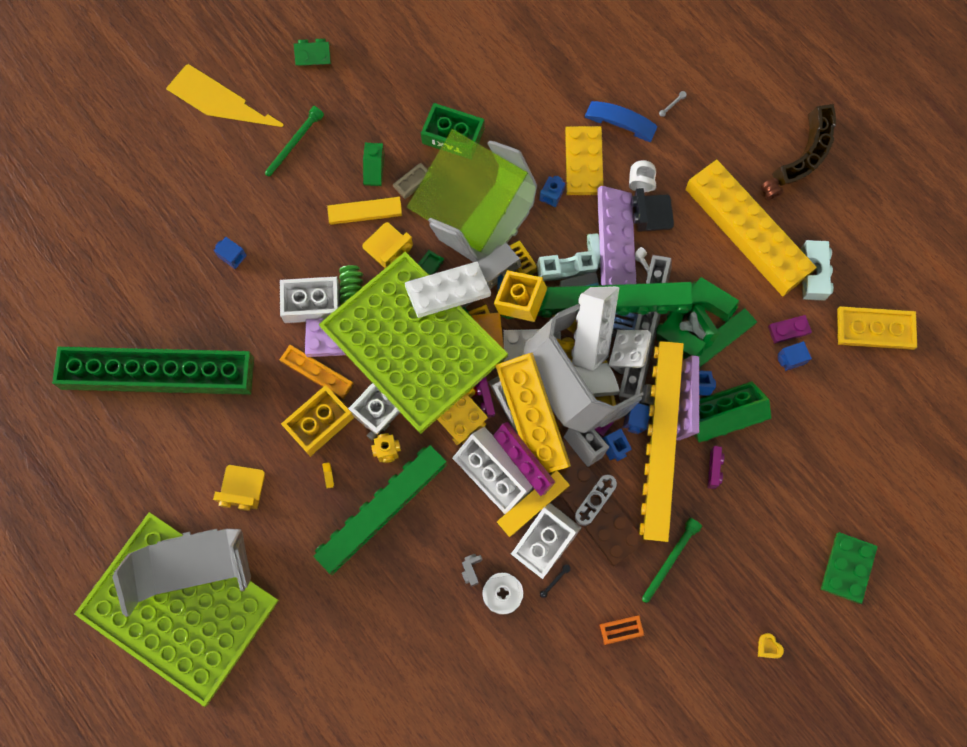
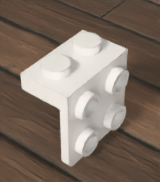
M617 330L609 366L620 374H624L626 367H643L651 332L648 330Z

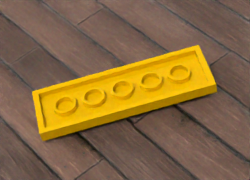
M533 352L497 364L496 369L519 437L548 473L571 466Z

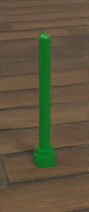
M313 106L309 110V118L265 171L266 176L270 177L312 124L324 117V113L318 107Z
M690 517L686 521L684 534L643 595L642 601L644 603H648L691 536L699 533L703 527L698 521Z

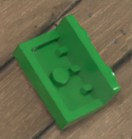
M308 39L298 40V43H294L295 65L331 64V43L326 42V39H315L316 42L309 43Z

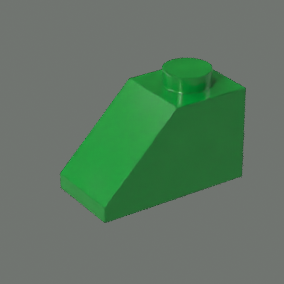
M365 142L363 185L382 186L385 159L383 143Z

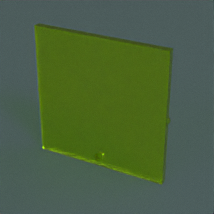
M452 129L432 165L428 168L425 177L407 208L426 220L432 218L459 229L469 245L482 252L501 218L506 214L507 208L528 173Z

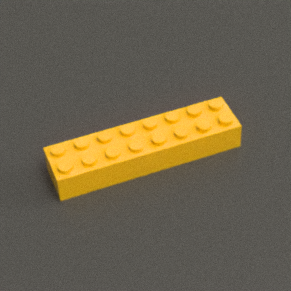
M715 160L689 179L685 190L782 297L803 282L807 275H811L817 268L718 160Z

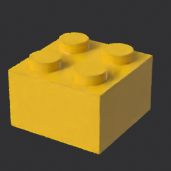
M507 270L494 305L501 315L535 322L547 287L542 277Z

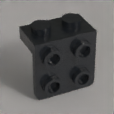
M644 188L636 189L631 201L632 207H635L634 224H637V232L673 229L674 219L670 195L645 196Z

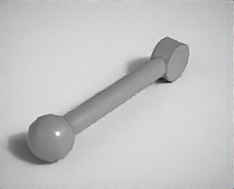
M681 91L679 97L676 98L667 108L661 110L659 112V115L661 117H664L666 115V112L670 110L679 100L686 98V92Z

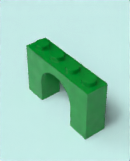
M702 277L697 282L694 281L692 283V310L695 305H702L704 310L728 322L738 309L739 300ZM670 311L665 323H660L657 327L656 341L684 343V359L692 355L700 358L705 351L706 343L687 330L682 331L679 327L685 315L691 311L687 313Z

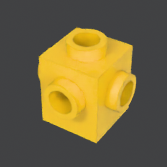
M389 433L380 434L378 438L374 439L375 445L371 446L374 457L377 456L379 462L389 463L399 458L398 451H401L399 440H395L393 435H389ZM389 445L387 449L382 448V446Z

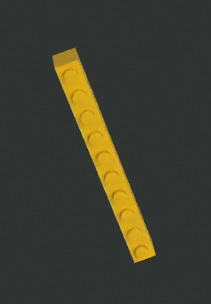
M660 341L658 347H654V358H657V364L653 366L652 370L655 385H651L650 394L651 397H654V402L649 407V416H652V424H648L647 436H651L650 444L646 445V455L649 456V463H645L644 475H648L647 483L643 484V495H646V502L642 503L641 515H644V523H640L639 535H643L644 540L669 541L684 343Z

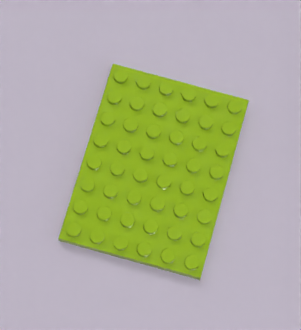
M404 252L318 325L421 434L495 369L497 364L503 362L508 357V353L461 306L418 318L405 288V282L428 276V274Z
M149 512L74 615L202 706L207 707L279 600L252 581L249 582L245 591L241 592L237 577L156 594L138 602L131 615L125 617L122 614L113 580L114 571L129 553L157 544L158 541L183 536V534Z

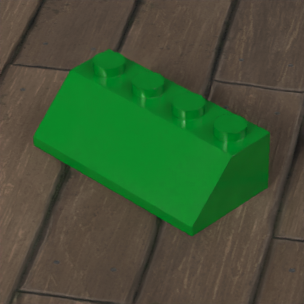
M753 382L700 398L699 433L693 436L700 443L772 419L769 398Z

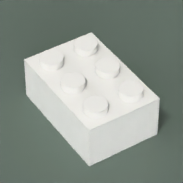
M321 277L280 280V316L284 323L306 322V319L327 318L340 307L338 278Z

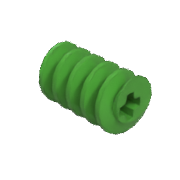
M347 265L339 269L341 274L339 276L341 281L339 283L341 288L339 290L341 295L339 301L341 305L362 288L359 285L363 283V280L359 278L363 276V273L358 271L360 269L358 266Z

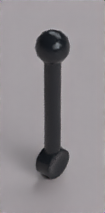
M564 565L560 574L545 590L540 592L541 598H546L548 592L565 573L570 572L571 568L569 565Z

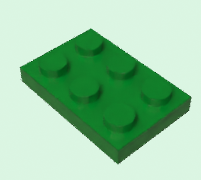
M840 532L836 533L820 590L862 604L878 546Z

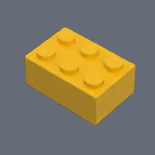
M325 385L282 422L281 425L311 457L353 420L354 417L350 410Z

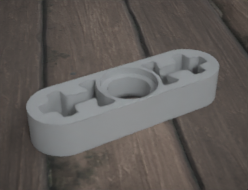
M602 476L575 514V520L579 525H589L617 486L616 479L613 476ZM610 480L612 488L608 487L603 494L600 492L604 486L602 481L607 482ZM591 496H600L601 504L598 506L591 504ZM588 507L593 510H596L595 513H593L592 510L589 512L587 516L589 520H580V512L585 513Z

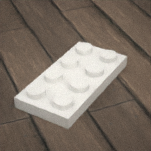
M478 262L405 282V288L418 318L491 296V291Z

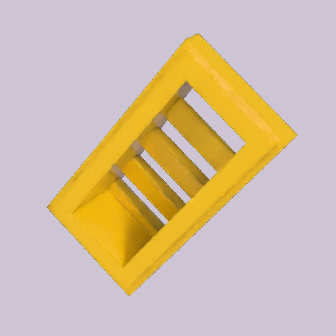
M518 241L509 245L512 250L519 247L520 250L516 251L515 254H523L519 257L520 261L526 259V261L521 263V267L529 265V267L523 270L519 267L515 271L528 275L536 273L538 267L523 244Z

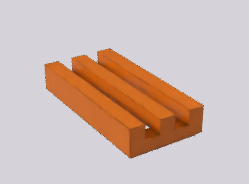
M639 615L599 624L604 645L645 636ZM632 621L637 622V625L611 631L605 630L606 627ZM634 629L639 630V633L609 640L607 638L608 635Z

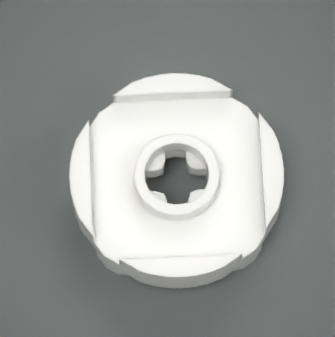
M508 573L494 574L483 588V600L486 606L497 614L512 613L520 606L523 599L521 583ZM500 588H504L505 591L509 592V595H506V599L497 596Z

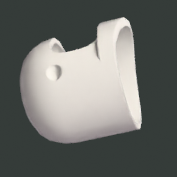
M645 160L635 162L630 169L629 188L633 191H636L638 188H644V192L655 190L656 168L654 164Z

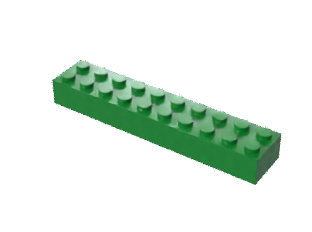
M57 346L52 384L61 390L251 395L254 357L250 351Z

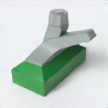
M695 305L687 318L688 321L681 322L679 327L682 331L694 332L706 343V346H712L720 333L702 305Z

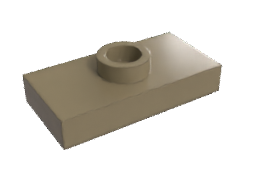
M419 163L396 181L393 187L406 199L432 179L433 176L422 163Z

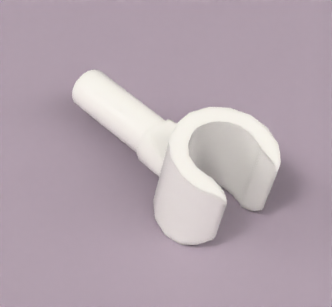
M640 247L635 252V260L641 262L648 273L650 267L644 259L647 252L644 248Z

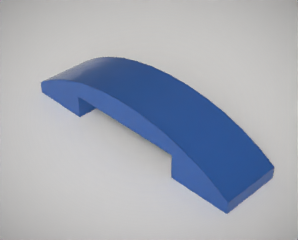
M591 101L585 114L587 119L600 124L602 121L632 131L635 133V137L648 142L652 141L658 127L652 121L634 111L605 102Z

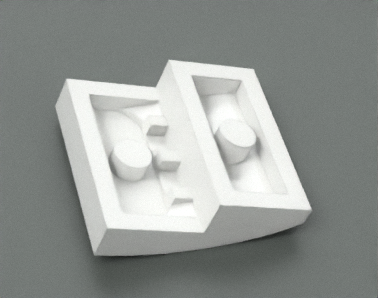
M601 363L594 371L574 366L594 397L618 395L620 392L614 373L608 363Z

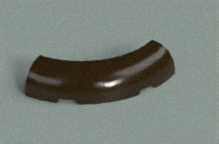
M834 104L817 106L808 114L809 138L806 148L798 160L783 165L772 173L773 178L778 180V185L790 184L806 177L817 169L827 157L834 141V127L836 126Z

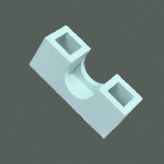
M806 240L801 247V251L817 267V275H807L802 282L803 299L826 300L833 293V283H831L830 278L833 273V267L830 265L832 249L829 248V241Z
M595 251L579 252L575 256L566 259H559L558 255L539 257L536 264L538 267V277H542L544 281L573 278L596 272L598 269Z

